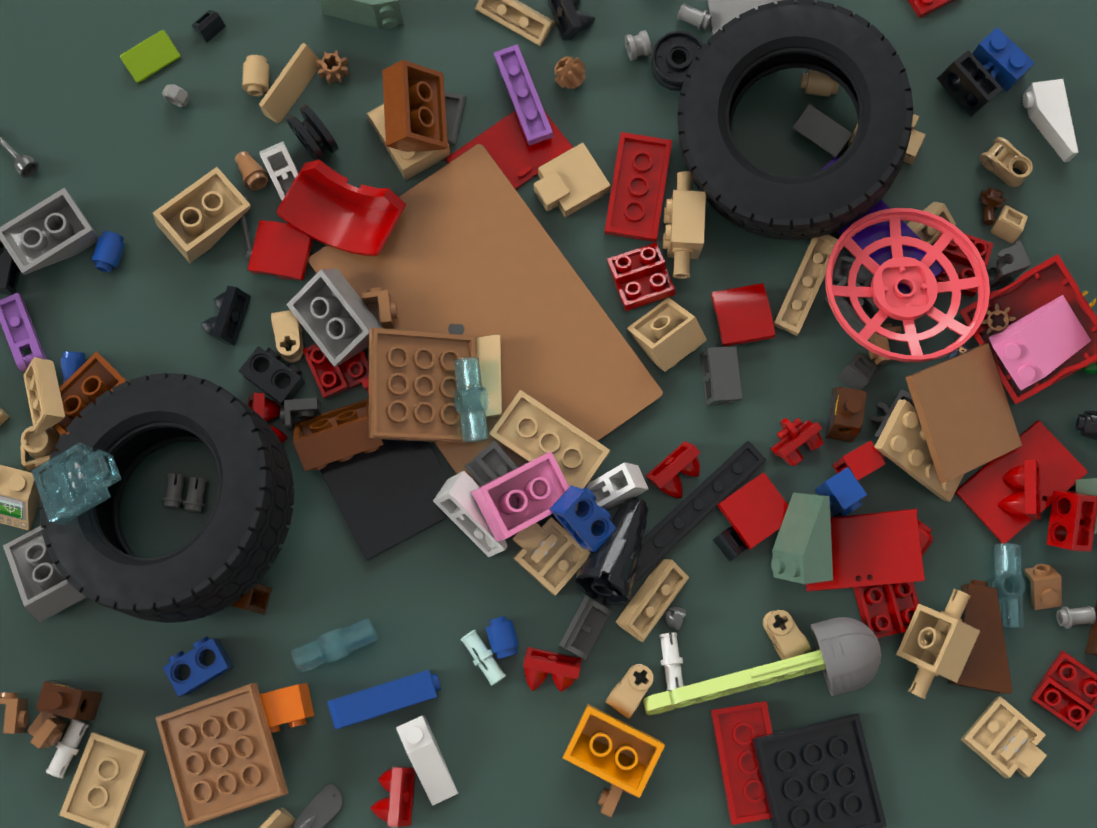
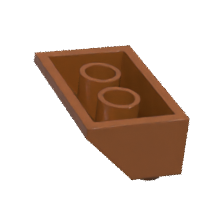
M401 60L382 70L386 146L405 152L447 149L444 74L406 60Z
M96 351L59 387L65 418L53 425V427L61 436L63 432L68 435L70 432L66 428L76 416L82 418L79 413L91 402L96 403L95 399L108 390L113 392V387L128 380Z
M369 398L294 423L293 443L304 471L310 469L314 471L326 467L328 463L337 460L339 462L347 461L355 454L361 452L371 453L383 445V439H369Z

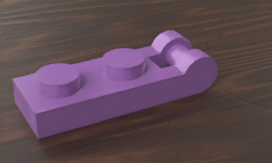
M16 293L1 299L0 323L18 369L23 372L27 370L34 357L47 359V356L42 349L23 296L20 293ZM30 347L32 353L25 356L23 350Z

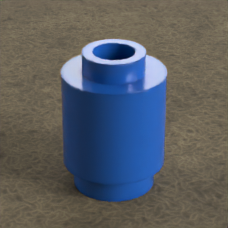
M103 231L102 236L98 237L91 262L96 264V269L108 273L112 269H118L125 247L123 236L114 232Z
M505 616L489 620L490 626L485 628L492 653L496 654L497 659L517 654L519 643L513 621H506Z

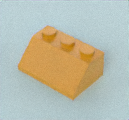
M587 704L563 755V759L640 798L665 744Z

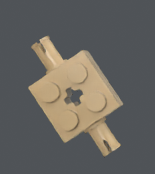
M688 171L677 173V190H673L671 199L666 200L663 223L668 225L665 226V233H663L662 248L667 249V258H674L673 277L678 279L690 277V259H699L704 245L706 193L693 191V177Z
M953 589L945 611H941V613L918 604L896 655L917 664L916 667L919 668L908 692L926 699L934 677H938V675L956 683L958 682L980 633V630L963 623V620L960 619L968 600L971 598L970 595Z

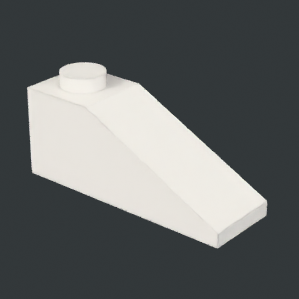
M1063 79L1033 82L1023 94V105L1027 108L1029 118L1063 162H1069L1078 153V147Z
M284 141L260 151L262 161L282 201L298 175L297 168Z
M625 462L591 481L586 487L595 495L597 505L605 510L621 505L626 500L649 490L639 466ZM579 503L576 505L575 512L578 509Z
M462 471L447 479L433 502L488 557H491L506 550L508 545L505 539L495 540L471 491L479 488V486L474 482L473 478L465 471Z
M425 715L396 727L407 755L432 806L458 794Z

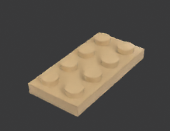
M522 390L517 393L489 433L492 438L528 462L551 451L569 487L572 485L581 489L587 487L610 453V449Z
M898 400L874 448L941 500L951 502L964 474L949 482L940 483L916 408L907 400Z

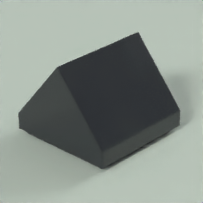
M208 10L191 27L208 43L226 25L217 12Z
M732 526L713 539L729 562L747 549V546Z

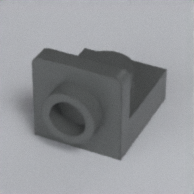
M317 398L284 400V408H280L281 424H285L289 431H293L294 415H298V418H313L314 413H321V402Z

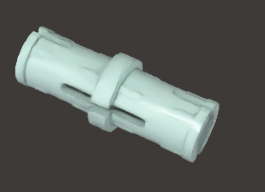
M476 630L469 632L460 639L474 658V665L480 667L491 686L506 677L492 655L494 653H492L491 649H487Z

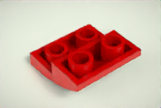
M259 220L247 270L253 274L275 275L280 279L303 281L313 238L290 224Z
M939 233L937 240L941 237L943 233ZM965 234L978 249L987 267L994 243ZM951 240L942 253L952 263L959 280L975 277L968 258L959 246ZM942 272L936 278V281H949L946 272ZM978 288L961 290V293L974 297Z
M657 242L607 259L625 311L676 295L675 287L666 270V262Z
M763 283L711 292V300L717 318V329L723 347L775 338L772 314Z
M316 343L303 349V353L324 399L362 385V380L369 379V359L365 350L339 366L334 367Z
M764 472L717 505L749 550L780 529L788 508L787 502Z
M914 582L853 588L862 623L869 627L877 638L907 631L919 604Z
M1062 650L1038 684L1031 699L1080 732L1096 711L1097 673Z

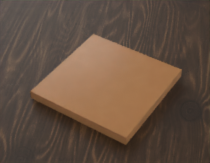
M384 328L369 329V439L476 443V336Z
M989 343L979 345L905 377L940 483L949 482L1022 446Z
M257 682L155 717L185 828L289 794Z

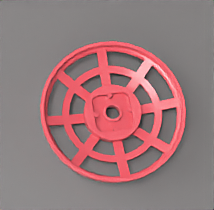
M912 208L885 209L868 214L854 222L843 232L834 245L825 273L826 293L836 320L858 344L887 359L901 362H924L949 355L962 347L975 334L983 322L988 309L990 296L989 276L978 249L955 225L942 217ZM900 220L922 223L943 234L933 246L917 238L901 236ZM889 221L890 237L877 240L863 250L852 239L855 234L868 226ZM951 240L959 246L968 258L975 277L959 280L952 263L942 253ZM902 245L917 248L927 254L921 261L910 257H903ZM891 246L892 259L887 260L881 266L869 256L879 249ZM843 247L856 258L849 271L848 286L833 285L832 279L835 263ZM935 260L945 270L949 281H936L934 274L929 269ZM861 265L874 275L871 287H856V277ZM900 283L908 285L911 293H901L897 285ZM978 288L977 308L972 322L967 327L954 320L960 306L961 290ZM951 292V304L947 314H944L935 308L933 304L938 293ZM834 296L849 297L855 313L866 325L859 334L842 316ZM858 298L873 299L879 311L872 319L864 312ZM926 314L939 323L930 330L917 333L914 320ZM887 317L902 321L905 334L891 332L880 325ZM945 328L961 335L954 343L942 350L925 355L922 353L919 341L932 338ZM876 332L890 340L907 342L911 355L889 352L873 345L867 340Z

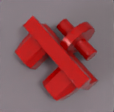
M784 418L780 421L783 429L776 434L780 441L770 449L774 455L782 457L788 465L795 466L804 458L798 450L799 446L804 443L808 450L813 451L824 444L819 434L822 427L818 422L812 423L810 420L802 423L799 418L793 422Z

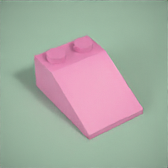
M1063 295L989 337L992 347L1020 391L1046 377L1091 341Z
M550 451L471 491L495 540L500 541L553 514L549 509L566 492L569 485Z

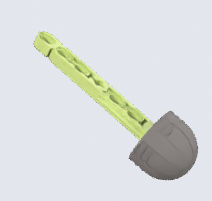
M837 617L811 624L816 651L648 696L643 699L645 712L647 715L660 714L675 708L694 705L821 670L832 696L854 691L864 687L875 677L881 663L880 644L873 631L856 619Z

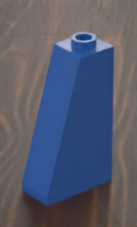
M426 670L327 701L336 730L439 697L437 691L442 690L437 673L432 675L431 670Z

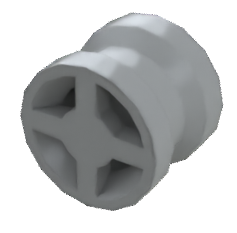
M646 30L640 31L635 36L631 34L625 36L626 50L631 61L636 60L641 55L645 57L652 55L651 43Z

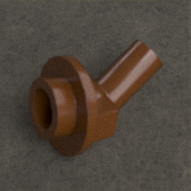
M988 187L987 191L981 190L979 201L984 203V224L988 226L994 224V208H1002L1004 202H1006V198L1002 196L1003 192Z

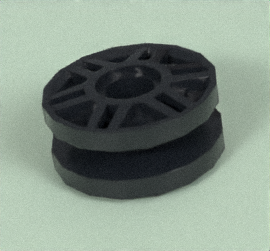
M684 31L669 32L659 38L653 48L651 70L653 77L661 86L668 90H682L685 77H687L686 74L696 55L703 47L699 38ZM674 58H681L684 63L676 64L672 60Z
M305 104L300 108L304 121L300 122L292 114L286 118V121L308 153L315 160L324 161L325 157L321 150L322 146L331 153L336 152L339 147L323 122Z

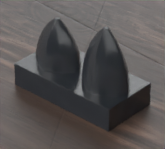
M548 0L563 41L572 40L577 32L587 29L595 20L593 16L587 13L576 11L575 6L581 0Z
M227 286L226 292L214 298L215 305L219 309L218 316L211 317L201 323L206 333L227 345L235 346L251 296L237 287Z

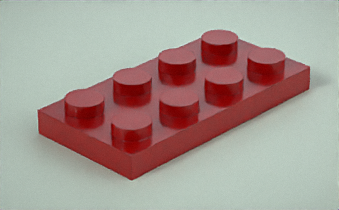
M624 132L620 133L604 234L651 242L657 241L672 140Z
M767 701L710 710L731 825L770 819L751 739L773 733Z

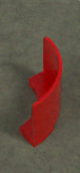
M321 160L304 163L277 209V215L309 237L333 248L363 256L379 255L402 214L406 203L389 188H375L361 184L360 188L347 184L348 178L335 172Z

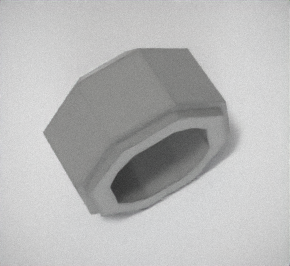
M174 84L166 85L162 92L163 98L177 107H186L190 99L188 93L183 88Z

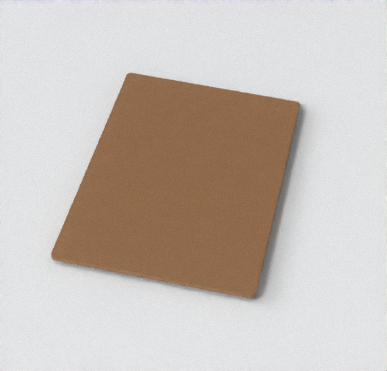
M481 144L475 145L399 196L406 203V206L379 255H357L326 245L308 259L316 274L321 269H338L361 299V293L368 292L367 290L370 288L381 287L384 290H388L392 303L397 305L398 319H394V328L386 329L450 334L448 331L450 324H462L464 326L462 335L476 336V338L501 335L503 413L517 393L522 390L596 441H599L662 397V389ZM379 304L366 305L380 322ZM476 418L477 442L474 444L434 442L455 473L459 474L465 471L479 487L481 485L464 466L469 464L495 440L489 433L500 418ZM495 440L517 467L528 463V461Z

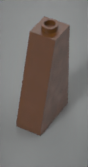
M971 580V584L961 585V591L970 595L971 598L968 600L960 619L963 620V623L980 630V633L958 682L956 683L948 679V684L1000 694H1011L1012 685L997 588L988 587V582Z

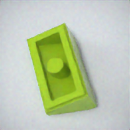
M161 30L120 55V58L136 83L139 84L181 58V55L166 32Z

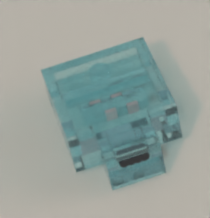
M82 443L76 444L31 471L48 520L60 525L67 523L110 498L107 487L121 480L111 454L100 449L94 452L92 448Z

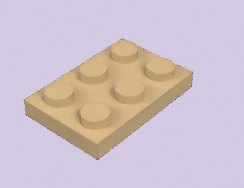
M91 732L59 816L93 828H118L147 751L99 733Z

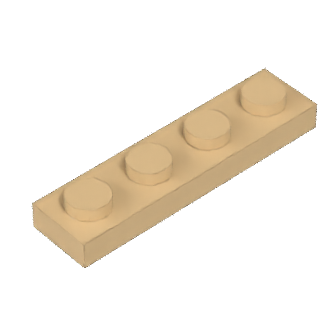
M830 235L812 238L773 323L774 326L798 336L825 277L828 259L838 239Z

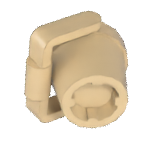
M33 426L25 429L21 435L20 448L21 463L27 471L46 467L52 451H59V449L55 448L61 437L58 431L50 427L42 433L36 434ZM29 455L35 460L29 461Z

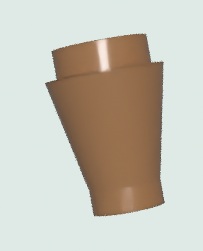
M247 151L237 154L235 161L245 187L250 188L252 191H257L266 186L268 183L267 171Z

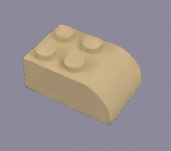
M384 104L366 113L369 122L405 181L450 156L449 144L445 150L405 152L387 147Z

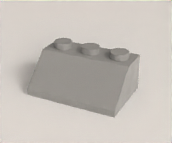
M321 269L286 304L334 367L339 366L369 347V329L383 328L338 269Z

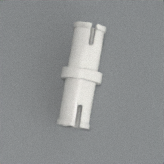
M677 633L659 635L663 655L661 666H664L666 689L671 691L684 687L681 671L683 658L679 656Z
M71 719V723L62 741H58L55 746L58 749L46 770L48 774L63 779L73 755H77L79 752L77 747L89 726L88 724Z

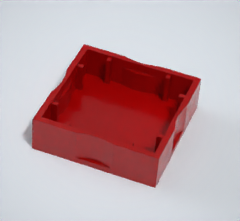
M1058 254L1022 274L1015 282L991 292L988 310L991 312L995 311L997 303L1000 305V310L1003 311L1010 306L1009 317H1016V320L1010 321L1009 325L1063 295L1091 339L1087 345L1046 377L1020 391L989 340V337L997 333V331L993 330L987 334L986 332L990 328L988 323H981L974 334L979 345L989 343L1000 379L1015 404L1026 400L1097 360V316ZM977 301L959 311L968 326L974 317ZM1001 313L998 316L993 314V326H1005L1006 323L1003 321L1004 314ZM985 314L983 320L988 319L989 315Z

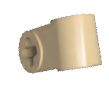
M997 137L993 141L994 145L987 152H983L979 156V161L1006 185L1018 187L1023 184L1032 172V162L1014 148L1008 140ZM1012 168L1019 169L1022 175L1016 174Z
M291 310L271 313L278 352L288 363L299 362L304 356L302 324ZM293 344L291 351H287L289 350V345Z
M773 610L764 616V630L767 632L782 660L800 656L811 651L807 639L798 629L788 612ZM775 618L782 619V622L779 624L780 627H773V623L776 622Z
M643 664L633 665L614 687L605 703L629 719L653 683L652 671ZM645 670L646 682L640 681L638 684H635L634 672L641 673Z

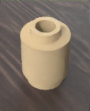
M249 55L243 63L242 89L251 96H262L263 93L269 90V64L267 59L260 55Z
M808 69L807 73H802L800 88L804 89V94L830 97V95H837L839 84L825 74Z

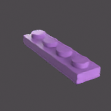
M518 44L494 52V58L528 145L530 146L552 138V129Z

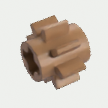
M338 51L329 54L324 52L322 60H317V65L320 68L318 75L320 78L326 77L328 85L332 82H339L341 84V79L344 75H349L348 68L345 67L348 65L347 58L343 57L340 59Z
M566 56L556 64L554 70L557 77L554 80L562 88L566 86L568 89H575L585 80L586 75L584 73L586 71L583 68L586 65L578 57L574 59L573 57L569 58Z
M997 303L995 311L991 312L987 309L988 319L982 322V324L988 323L990 327L986 332L987 334L993 330L999 332L1009 326L1010 321L1016 320V317H1009L1008 315L1011 309L1010 306L1003 311L1000 310V305ZM1001 313L1004 314L1003 321L1006 323L1005 326H993V314L996 316Z

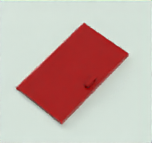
M513 111L445 158L447 163H450L475 145L481 144L516 190L538 175L539 167L573 147L546 112L545 114L552 129L553 137L529 146L517 114Z
M1040 420L1036 421L1019 436L1022 446L988 462L955 492V495L968 506L1003 545L1033 520L1029 519L1026 515L1010 513L998 505L1008 495L1025 491L1024 488L1015 487L1004 479V475L1016 466L1024 465V460H1036L1040 465L1041 512L1052 504L1054 490L1067 491L1076 483V480L1081 479L1088 473Z
M908 509L831 517L833 580L806 584L807 592L925 581L917 519L918 510Z

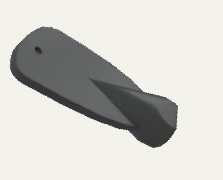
M333 784L326 785L304 809L293 828H323L342 807L343 800L339 789Z

